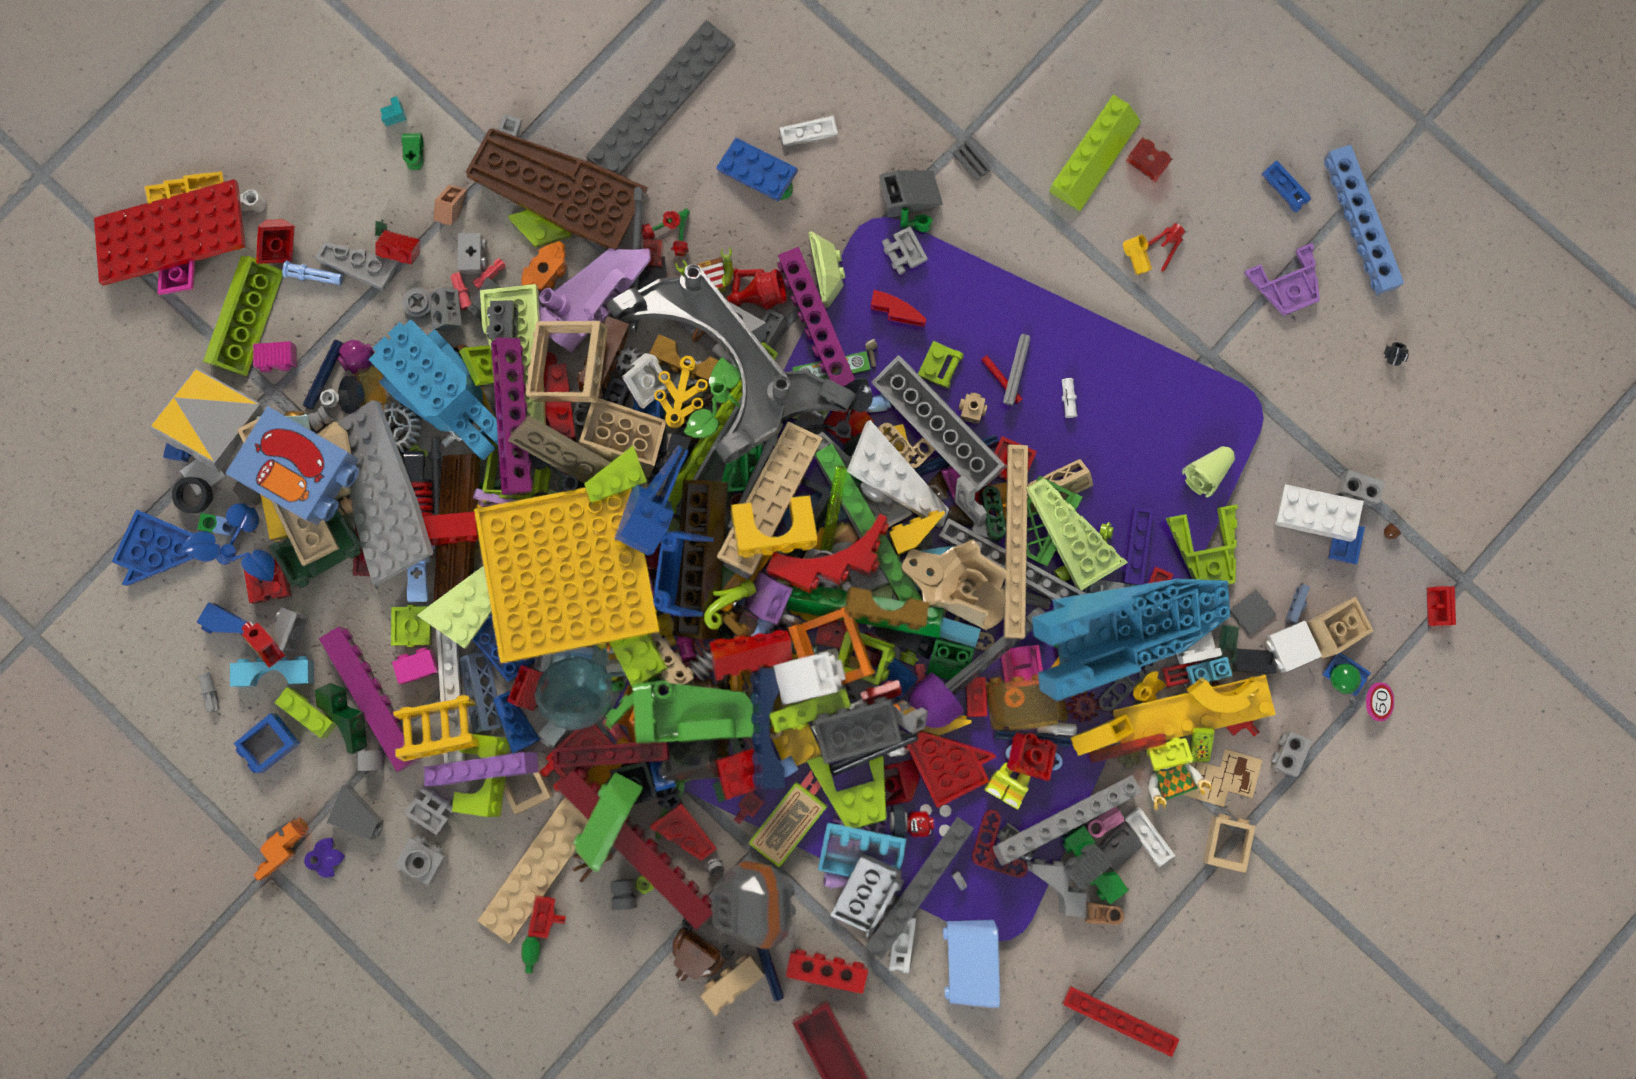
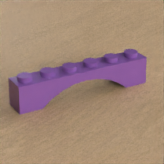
M523 752L424 766L425 786H444L479 779L539 773L537 753Z

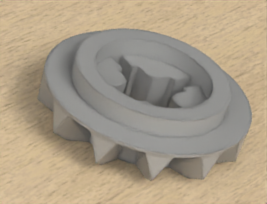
M423 288L408 290L402 299L404 311L412 317L421 318L423 315L428 314L430 310L429 292ZM413 298L417 300L422 299V308L418 306L414 307L415 302Z

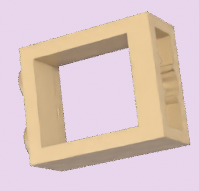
M540 772L534 773L542 793L520 804H517L505 778L504 793L514 815L553 797L546 779Z
M1219 814L1218 817L1212 816L1203 863L1246 873L1255 826L1249 825V820L1238 818L1236 822L1230 820L1231 816ZM1221 823L1246 829L1240 863L1214 857Z

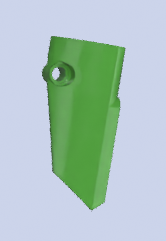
M667 681L633 684L637 744L752 737L753 724L751 716L753 704L744 692L675 684ZM661 686H667L669 693L661 696L658 693V689Z

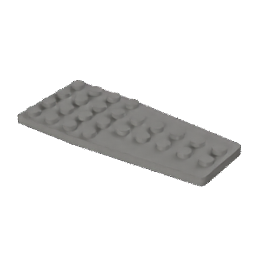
M372 400L338 421V423L348 433L351 454L359 459L355 465L359 468V474L350 486L351 493L349 496L352 500L354 521L372 584L379 585L434 553L418 500L381 403Z

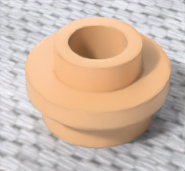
M346 496L343 497V500L340 501L347 515L353 514L352 500L350 498L347 499Z

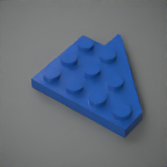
M136 509L112 560L113 563L129 569L122 585H132L194 560L195 558L181 552L184 542L194 533Z

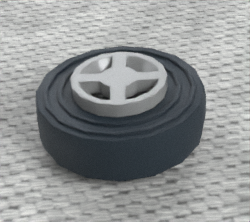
M901 804L892 805L889 815L890 832H892L894 837L904 838L905 832H907V814L904 806Z

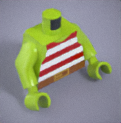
M730 247V253L727 255L723 254V248H721L722 257L695 264L703 270L720 293L727 291L726 286L730 285L734 273L732 259L730 258L732 256V249ZM682 259L684 266L678 268L677 263H675V267L681 272L680 275L684 277L687 263Z

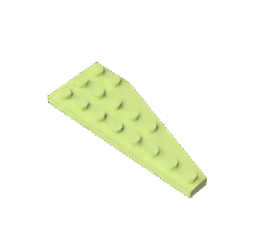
M531 284L480 290L482 328L486 336L487 326H489L487 309L490 307V301L513 300L518 305L517 339H520V345L523 347L521 359L524 365L523 383L526 385L529 376L528 367L531 362V348L534 341L533 332H535L536 321H540L538 286ZM487 336V339H488V341H489V346H490V348H491V342H492V341H491V340L489 339V337ZM506 356V360L511 363V359ZM507 375L508 380L513 382L512 377ZM544 379L542 382L541 392H544ZM525 391L524 400L527 403L526 417L529 415L546 425L545 402L533 401L526 396ZM510 394L511 400L514 401V397Z

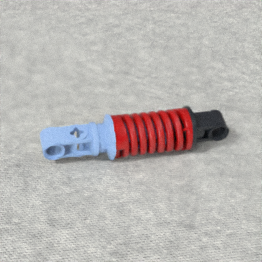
M404 451V466L418 500L422 516H432L434 514L430 512L433 511V506L429 504L433 503V499L426 497L433 495V492L429 489L434 485V481L424 479L425 453L424 451ZM429 557L407 569L408 602H428L427 563L431 562ZM417 569L422 573V575H419L418 579H416V577L412 575L413 573H416Z

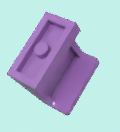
M759 571L753 583L756 593L747 598L746 608L760 619L778 624L793 588L778 582L775 577Z

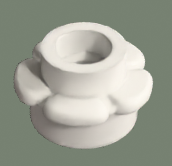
M328 389L321 393L320 401L323 406L333 408L339 401V395L335 393V390Z

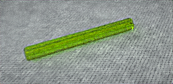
M843 466L835 468L821 551H832L847 468Z

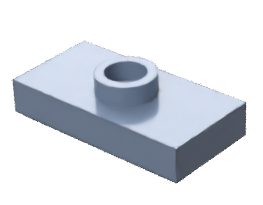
M1304 584L1297 586L1285 622L1290 624L1298 622L1300 613L1305 610L1307 605L1305 599L1310 588L1309 586Z

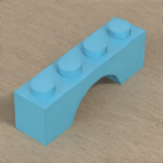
M297 656L295 660H288V657H283L269 668L261 658H256V662H249V659H237V663H230V687L256 686L261 676L272 670L282 673L288 684H314V660H307V656Z

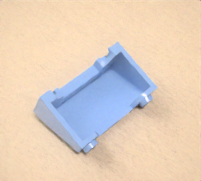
M994 920L946 921V927L943 928V940H947L949 983L948 987H945V999H948L949 1003L999 1008L998 931Z

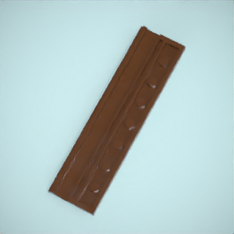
M477 454L443 455L439 515L475 512L474 509L477 508L478 500L473 499L475 490L479 489L480 457ZM461 541L459 543L437 545L433 603L473 574L475 542Z

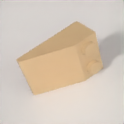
M1356 597L1306 622L1322 655L1321 659L1339 654L1374 631Z

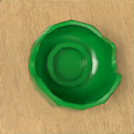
M1339 664L1332 670L1330 675L1333 688L1341 694L1354 693L1360 687L1362 680L1358 669L1350 664Z

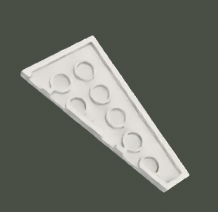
M867 421L846 472L869 486L882 491L886 496L922 518H927L928 513L939 510V512L944 511L945 515L936 524L937 527H942L949 512L947 506L872 421Z

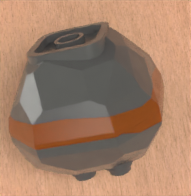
M751 861L741 862L730 868L713 888L712 914L714 926L741 943L760 948H772L788 936L792 917L796 914V908L791 900V897L795 894V888L787 882L786 877L771 865Z

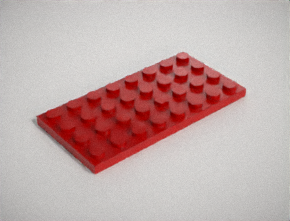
M235 179L192 190L188 193L174 195L168 199L163 198L152 201L150 204L145 203L94 217L98 279L102 286L187 264L192 260L198 261L246 248L239 184Z

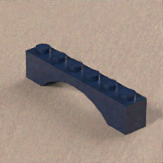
M759 668V670L752 671L750 677L753 693L751 694V703L753 704L751 716L753 724L752 743L754 745V753L752 755V762L754 764L753 784L755 789L785 788L784 767L773 751L769 733L771 709L780 691L774 668Z

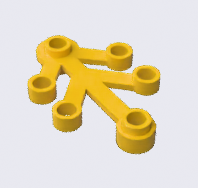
M684 356L680 360L682 373L678 390L670 380L671 377L667 371H662L659 374L660 382L665 384L675 400L674 407L672 408L666 400V393L663 390H657L654 393L655 399L661 403L667 413L665 421L671 428L681 427L684 423V417L696 410L702 409L704 406L701 398H694L691 405L681 410L683 402L699 392L706 391L708 388L707 381L700 379L696 382L695 386L686 391L689 373L696 367V362L691 356ZM686 360L691 361V364L689 366L684 365V362ZM662 375H668V379L662 380ZM701 382L706 384L702 389L698 387ZM663 393L664 397L662 399H658L657 394ZM696 401H700L701 406L696 407L694 406V403ZM677 415L678 420L672 421V416Z

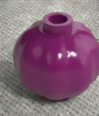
M349 340L341 346L339 350L341 357L337 359L345 372L350 370L352 374H362L371 367L372 363L369 361V358L372 357L374 351L369 343L365 345L359 340Z

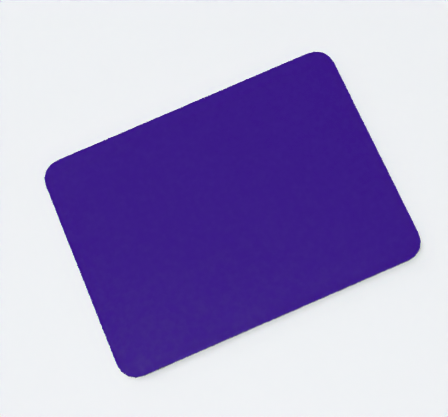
M881 217L871 219L860 225L850 237L841 255L842 261L839 262L840 268L843 267L845 272L844 286L830 307L825 308L845 356L867 352L865 348L866 342L872 339L876 341L878 348L873 350L876 366L871 367L870 356L867 352L871 370L854 374L855 380L867 379L872 395L875 397L881 392L871 382L898 355L918 373L933 341L963 353L964 357L956 367L950 380L951 385L949 389H944L925 379L923 380L959 417L962 411L958 410L961 398L965 399L966 395H970V393H977L982 396L981 398H985L984 404L987 405L985 416H981L979 423L974 424L964 421L981 440L996 435L1000 441L1003 436L1021 445H1028V448L1037 451L1027 473V484L1037 480L1039 476L1043 477L1081 459L1091 473L1093 486L1077 493L1082 496L1076 512L1098 533H1100L1102 523L1107 524L1110 522L1114 532L1112 539H1108L1106 543L1112 546L1121 558L1126 560L1133 508L1153 509L1144 584H1148L1154 567L1172 573L1173 577L1171 580L1192 579L1166 518L1187 514L1194 552L1206 550L1219 522L1217 508L1227 505L1261 432L1264 417L1262 405L1255 393L1233 378L926 232L916 231L914 228L911 229L928 260L910 269L908 263L904 264L903 267L906 272L899 275L897 270L891 265L893 262L889 255H886L884 252L882 241L889 239L891 244L896 242L893 235L904 230L900 226L901 220ZM900 249L895 250L899 259L904 257ZM874 290L895 296L911 305L926 318L925 327L888 320L889 313L870 309ZM814 318L811 323L818 324L820 319ZM807 325L783 370L785 372L793 371L792 367L822 361L820 355L816 357L812 346L815 345L813 339L809 340L805 329L808 328ZM1021 334H1026L1031 339L1017 390L1023 400L1018 404L1014 401L1013 405H1007L1003 403L1006 390L981 359L987 355L1009 381ZM820 335L818 340L825 341L828 336ZM829 351L825 354V357L832 358L835 353ZM947 356L938 378L943 379L952 357ZM1062 379H1074V392L1077 395V400H1075L1077 417L1065 418L1064 401H1062ZM892 403V408H889L888 411L867 413L874 420L873 424L877 428L884 423H890L893 426L903 424L908 443L912 447L923 437ZM829 411V413H828V415L826 416L825 420L829 417V415H830L833 411ZM790 418L782 422L783 426L777 436L778 440L787 423L794 424L797 419ZM825 430V434L844 452V445ZM925 443L920 444V450L923 453L928 452V446ZM997 445L990 449L995 452ZM1222 446L1231 448L1234 452L1235 460L1212 496L1206 497V494L1199 495L1186 484L1185 479L1187 477L1185 474H1182V471L1187 465ZM935 449V451L924 462L937 458L941 455ZM916 454L915 456H913V457H912V462H909V463H910V464L914 463L913 461H914V459H915L916 457H918V455ZM813 458L804 478L825 488L829 486V483L815 458ZM949 465L920 477L928 484L941 469H946ZM1075 468L1071 472L1076 473L1078 471H1081V468ZM1059 476V477L1055 478L1054 480H1055V481H1060V480H1062L1064 477ZM996 477L993 481H991V485L1005 483L1007 481L999 477ZM800 484L794 497L812 496L817 492ZM744 490L735 491L734 505L739 503ZM948 490L946 493L949 498L941 499V501L949 509L951 505H956ZM992 509L989 515L996 517L995 510ZM912 512L913 515L889 527L885 535L888 538L892 547L893 544L889 536V532H891L892 527L899 524H902L903 526L909 525V521L917 517H920L921 519L924 518ZM1039 513L1032 515L1035 525L1043 523ZM1027 517V528L1033 527L1030 517ZM849 519L821 526L826 528L827 533L822 547L825 551H828L835 544L832 540L833 533L831 531L840 522H850ZM781 520L773 537H780L789 532L783 520ZM944 525L942 527L935 526L931 530L933 546L929 547V549L951 546L938 539ZM963 526V527H965V528H967V529H969V530L972 531L973 526H972V527ZM1045 526L1037 528L1039 538L1047 536L1048 531ZM1034 529L1027 531V543L1037 540ZM1006 533L1001 540L992 541L994 544L1004 548L1005 550L1006 545H1004V543L1006 541ZM1038 542L1028 545L1030 554L1037 556L1040 550ZM1057 549L1048 566L1042 565L1026 556L1027 562L1055 576L1054 570L1065 565ZM901 554V563L904 562L907 554ZM770 561L767 563V565L764 567V569H763L761 572L767 573V570H766V569H767V567H768ZM1125 565L1100 580L1123 583ZM1070 576V579L1067 580L1066 583L1076 588ZM1026 587V592L1044 597L1043 595ZM1051 600V603H1050V606H1049L1048 609H1044V608H1041V609H1042L1045 613L1050 612V611H1053V610H1054L1053 601ZM1025 603V618L1038 607ZM787 610V611H788V615L795 616V615L791 614L789 610ZM950 611L945 613L947 619L955 620L956 615ZM795 616L796 618H798V619H800V620H802V621H804V622H808V621L803 620V619L801 618V616ZM959 617L960 623L981 629L980 632L991 634L994 638V643L1004 636V618L994 627L985 630L975 624H969V621ZM722 620V624L718 628V639H733L729 626ZM859 623L858 629L860 633L869 632L876 635L877 626L868 629L866 624ZM781 625L779 629L785 631ZM818 627L807 630L812 646L816 641ZM1033 629L1024 639H1021L1012 647L1039 645L1043 671L1051 668L1059 657L1058 648L1035 637ZM928 636V637H930L931 639H933L934 641H935V639L937 638V637ZM986 636L984 639L977 640V642L983 643V647L991 643ZM693 638L702 651V648L697 638ZM704 639V646L708 647L710 645L709 642H714V639ZM675 645L670 648L674 652L679 646ZM817 645L818 652L834 649ZM898 647L901 652L905 653V649ZM855 649L853 650L852 655H851V656H853V657H854L855 654H856ZM974 649L971 662L985 651ZM931 654L929 659L917 655L916 658L919 660L915 662V665L924 664L926 670L924 675L927 676ZM1000 657L977 676L986 677L987 716L967 717L966 720H971L970 724L940 736L993 752L996 758L982 764L990 780L996 770H999L1005 762L1008 763L1009 760L1006 758L1005 751L1013 742L995 739L994 731L996 728L1037 733L1038 721H1058V723L1075 724L1077 726V735L1080 732L1114 719L1112 710L1102 711L1097 704L1100 695L1114 681L1059 701L1040 691L1039 684L1015 687L1023 691L1025 700L1021 706L1010 707L1004 701V694L1008 689H1005ZM899 659L905 667L917 675L915 673V665L912 666ZM1142 666V667H1141V670L1143 671V673H1145V670H1143V668H1144L1145 666ZM714 671L710 673V677L704 676V679L710 678L713 684H718ZM742 673V679L744 680V684L742 685L743 691L748 689L749 687ZM1139 673L1131 674L1129 678L1132 681H1136L1139 678ZM938 677L944 685L950 681L949 679ZM628 679L625 683V689L621 691L613 707L615 710L619 707V701L623 698L627 686L632 687ZM916 682L900 700H897L895 697L891 698L892 705L901 700L907 701L910 705V696L916 686ZM1118 683L1115 686V691L1120 695L1126 690L1122 683ZM661 686L660 695H667L669 691L665 686ZM965 686L954 696L964 710L961 714L963 716H967ZM1133 690L1113 710L1132 706L1136 700L1133 696ZM1111 691L1109 692V694L1112 695L1110 698H1103V707H1110L1111 704L1109 702L1113 698H1115L1116 701L1118 700V698L1115 697ZM849 696L850 705L857 702L855 698L851 699ZM813 720L808 722L810 727L814 725ZM618 724L621 727V729L625 732V734L629 737L627 727ZM899 724L897 725L900 731L910 732ZM812 729V732H813V734H814V736H815V738H816V740H817V743H818V745H819L818 738H817V736L815 735V733H814V731H813V729ZM609 732V739L616 744L617 741ZM742 737L745 747L742 748L743 751L754 749L752 737ZM770 738L773 751L775 752L778 760L781 761L782 759L777 751V748L772 738ZM717 739L704 740L717 754ZM729 739V755H728V756H731V755H734L735 753H734L733 747H732L731 742H730V739ZM669 741V751L678 741ZM690 741L686 746L684 743L680 746L685 748L689 754L691 751L688 748L691 745L697 746L696 741ZM1072 742L1070 747L1057 746L1056 753L1062 758V766L1057 770H1052L1049 781L1030 776L1031 778L1027 785L1029 789L1024 795L1019 809H1015L985 791L986 783L945 804L951 808V814L944 817L940 814V807H936L920 775L913 800L900 804L904 806L907 817L910 812L920 811L922 805H929L932 809L929 818L934 820V829L931 830L927 837L913 838L910 836V833L905 832V849L900 867L902 871L900 879L903 880L899 891L895 890V896L898 898L902 896L943 838L939 833V828L942 825L951 827L956 818L959 817L973 827L974 830L919 908L944 921L994 920L998 931V942L1011 940L1023 933L1033 920L1049 884L1030 870H1027L1024 877L1016 878L978 866L972 861L971 855L983 814L987 810H995L1000 814L1001 822L998 832L1007 823L1019 832H1022L1091 796L1115 743L1078 756ZM677 749L673 752L675 760L680 761L683 759L684 753L682 750ZM704 750L700 757L703 761L708 762L711 759V753L708 750ZM910 752L904 756L893 757L887 754L883 755L884 765L913 759ZM693 755L673 772L674 781L676 782L678 781V778L675 776L676 773L683 771L687 767L691 780L685 782V791L735 816L741 811L738 804L747 793L719 803L712 784L719 782L720 779L712 777ZM716 758L712 763L707 765L709 769L711 766H713L716 769V771L714 772L715 775L718 774L717 767L715 764V761L717 760ZM1055 758L1053 765L1058 764V760H1055ZM840 759V760H837V761L829 762L828 765L830 766V765H832V764H834V763H837V762H839V761H841V760H844V759ZM670 760V764H672L673 767H675L676 764ZM804 762L798 765L797 768L799 770L785 778V788L757 789L752 791L765 803L753 818L747 815L744 820L760 828L795 782L801 784L809 774L811 768L808 763ZM869 762L838 775H832L836 792L874 781ZM1013 771L1010 778L1016 781L1020 773ZM813 773L812 775L814 776V779L811 781V783L815 784L817 778ZM809 784L806 789L810 791L812 786ZM822 786L814 796L825 803L827 808L797 844V847L818 858L821 856L827 823L839 825V823L833 822V819L840 818L835 814L836 810ZM892 805L885 806L886 820L880 822L886 824V828L880 827L879 830L883 831L885 835L892 836L889 826V815ZM992 813L991 816L987 815L986 819L989 820L988 826L984 825L983 829H989L994 832L995 828H991V824L996 822L997 818ZM876 823L868 825L874 831ZM989 832L982 833L981 841L989 843L992 839ZM830 835L827 852L859 858L863 853L886 864L894 865L898 849L888 847L887 854L883 855L879 852L880 845L874 844L871 847L869 844L867 850H861L859 844V849L855 850V843H852L851 848L840 844L841 837L837 838V836ZM1062 835L1041 845L1033 853L1034 856L1030 861H1034V858L1046 860L1045 863H1052L1053 860L1060 861L1065 851L1062 845L1064 842L1061 838ZM997 836L995 839L994 846L1001 843L999 842L1000 839L997 838ZM978 844L977 848L980 847L981 852L976 854L975 857L978 858V862H981L982 859H986V856L983 855L984 849L988 851L989 847ZM1021 856L1017 858L1024 861L1025 863L1029 861L1027 859L1024 860ZM998 858L994 860L996 868H1002L1005 865H1001ZM1012 861L1009 862L1006 869L1007 872H1009V868L1016 870L1015 874L1023 871L1021 863L1015 866L1010 864ZM955 871H959L967 884V888L962 891L951 876Z

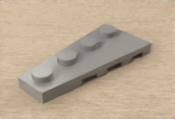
M326 242L322 244L315 256L316 261L381 291H384L400 264L399 261L382 258L365 250L349 249L346 246Z

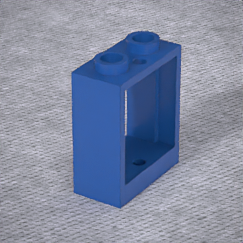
M270 713L233 744L237 747L235 750L238 755L248 761L247 766L249 769L259 774L266 772L297 747L300 742L277 713ZM269 724L285 745L260 764L245 743Z

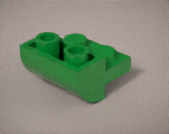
M936 638L927 674L932 672L937 677L951 680L971 663L974 647Z

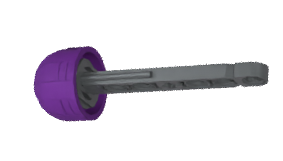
M1041 607L1036 608L1025 618V636L1033 629L1032 617L1045 613ZM1001 637L945 685L931 672L914 687L910 696V706L917 710L922 707L928 711L926 726L940 728L950 724L964 712L954 696L1021 639Z

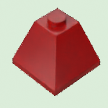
M266 219L258 226L256 263L292 262L295 226L284 219Z

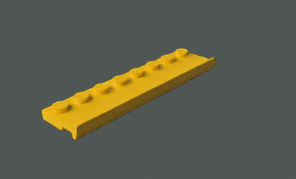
M1266 675L1253 677L1262 686L1257 694L1247 697L1251 703L1250 706L1233 713L1212 711L1196 701L1189 692L1112 710L1114 719L1127 714L1134 729V733L1120 740L1121 749L1127 750L1154 742L1191 735L1193 728L1217 729L1276 715ZM1248 679L1212 688L1219 693H1230Z

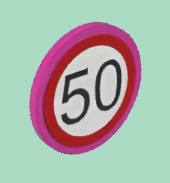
M1377 682L1367 692L1366 708L1373 720L1385 721L1393 712L1394 695L1386 683Z

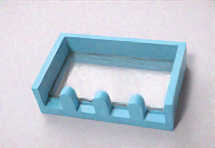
M827 823L818 870L850 876L862 853L900 870L906 839Z

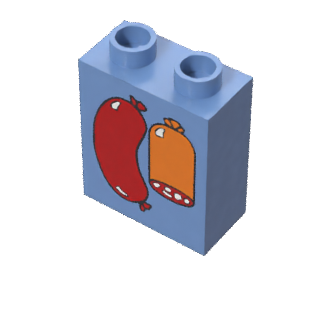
M267 406L225 474L304 520L319 525L321 520L329 521L337 511L339 502L335 498L342 486L348 488L356 480L359 468L355 465L359 459Z

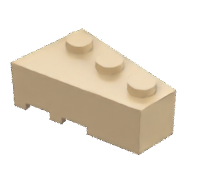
M745 954L735 961L737 965L733 968L728 966L720 973L721 977L716 981L711 979L704 985L705 989L702 992L701 998L715 1016L720 1013L719 1010L728 1003L731 1004L737 996L745 992L764 976L765 972L751 954L747 957Z

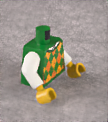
M1183 764L1157 771L1153 770L1148 790L1154 801V810H1158L1157 804H1162L1165 809L1166 800L1198 789L1197 786H1199L1200 793L1204 795L1203 787H1208L1212 790L1211 783L1205 780L1190 764Z

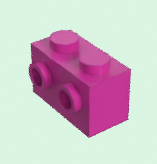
M421 648L416 650L414 655L403 654L397 656V660L392 661L398 684L404 685L439 673L434 650Z

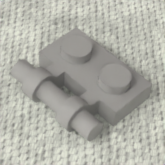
M910 226L893 235L896 242L891 244L889 239L882 241L883 250L886 255H889L893 262L891 265L897 270L899 275L906 272L903 267L904 264L908 263L910 269L928 260ZM900 249L904 257L899 259L895 250Z
M423 786L420 792L425 795V798L421 800L415 797L405 815L435 835H439L449 820L443 813L445 810L453 813V804L448 798L444 799L438 795L437 791L433 788L429 789ZM431 800L440 805L438 810L429 805Z

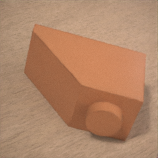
M449 184L435 200L434 220L444 225H452L459 217L467 189Z

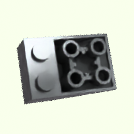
M897 170L879 175V187L888 218L900 216L901 209L904 207L909 209V213L943 205L933 171Z

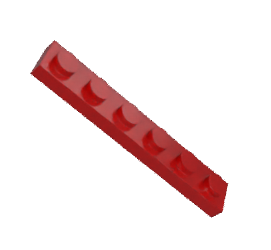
M1069 986L1062 1002L1064 1006L1170 1057L1173 1056L1180 1040L1178 1037L1072 986Z

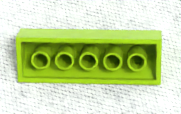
M1112 95L1052 183L1049 190L1050 193L1076 210H1082L1141 123V120L1128 103L1116 95Z
M251 256L240 257L203 359L204 363L247 377L253 361V344H258L283 276L282 270L269 264H257L256 259Z

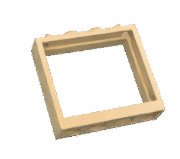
M536 321L535 332H533V347L531 348V362L528 367V383L525 387L527 388L526 396L536 402H598L608 327L601 321ZM549 333H591L583 392H541Z

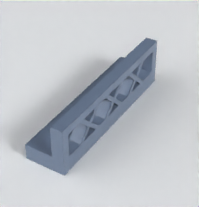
M484 653L460 657L459 663L465 694L475 701V706L468 707L473 734L503 728L493 700L497 697L489 659ZM483 657L484 666L482 669L477 666L476 658ZM482 675L488 681L486 688L480 683ZM486 695L491 698L492 703L490 707L484 704V697ZM489 714L495 717L496 725L489 726L487 719Z

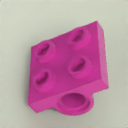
M1039 645L1011 648L1001 656L1005 689L1039 684L1038 672L1043 671Z

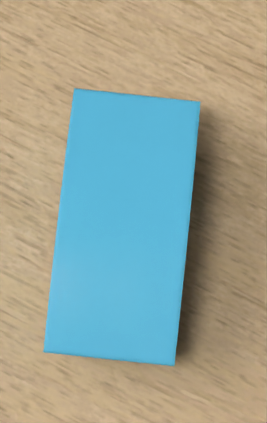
M1228 657L1186 667L1190 685L1194 684L1201 677L1209 682L1232 676Z

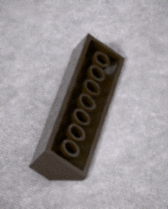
M683 480L680 531L711 537L713 542L684 539L675 606L703 612V615H674L673 636L718 639V628H709L705 623L704 615L709 606L720 598V596H714L713 592L721 591L723 561L718 559L717 556L724 544L728 482ZM712 616V622L716 623V618Z

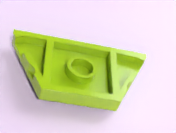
M529 210L508 215V219L535 248L572 237L571 232L556 226Z

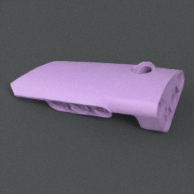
M609 248L555 291L550 288L544 289L539 296L541 305L539 304L540 321L602 322L610 313L607 309L608 302L627 291L651 260L650 249L614 250ZM549 333V337L572 353L588 335V333Z

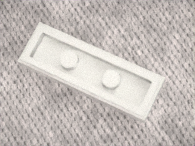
M834 116L779 128L783 147L838 135Z
M1140 807L1123 818L1158 867H1161L1175 856Z

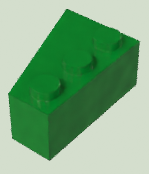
M762 443L733 462L726 463L722 482H728L727 491L745 490L762 453Z

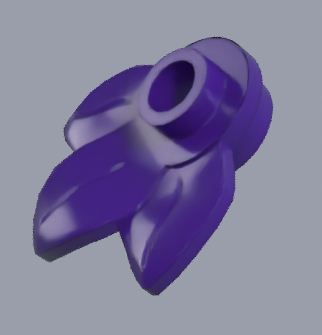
M324 838L315 844L314 850L305 855L304 864L308 869L316 870L319 876L329 878L334 876L333 867L340 864L345 855L336 849H332L333 838ZM316 856L318 862L312 864L310 862L311 857Z

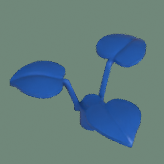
M248 503L232 505L226 512L227 522L233 527H238L229 544H225L220 548L219 544H215L216 539L213 534L201 531L192 534L181 548L182 553L199 561L210 562L216 558L223 565L244 557L241 560V565L248 574L269 582L274 577L275 563L273 557L268 552L254 550L251 554L246 552L235 556L236 549L233 543L241 529L246 532H252L259 524V516L256 509Z

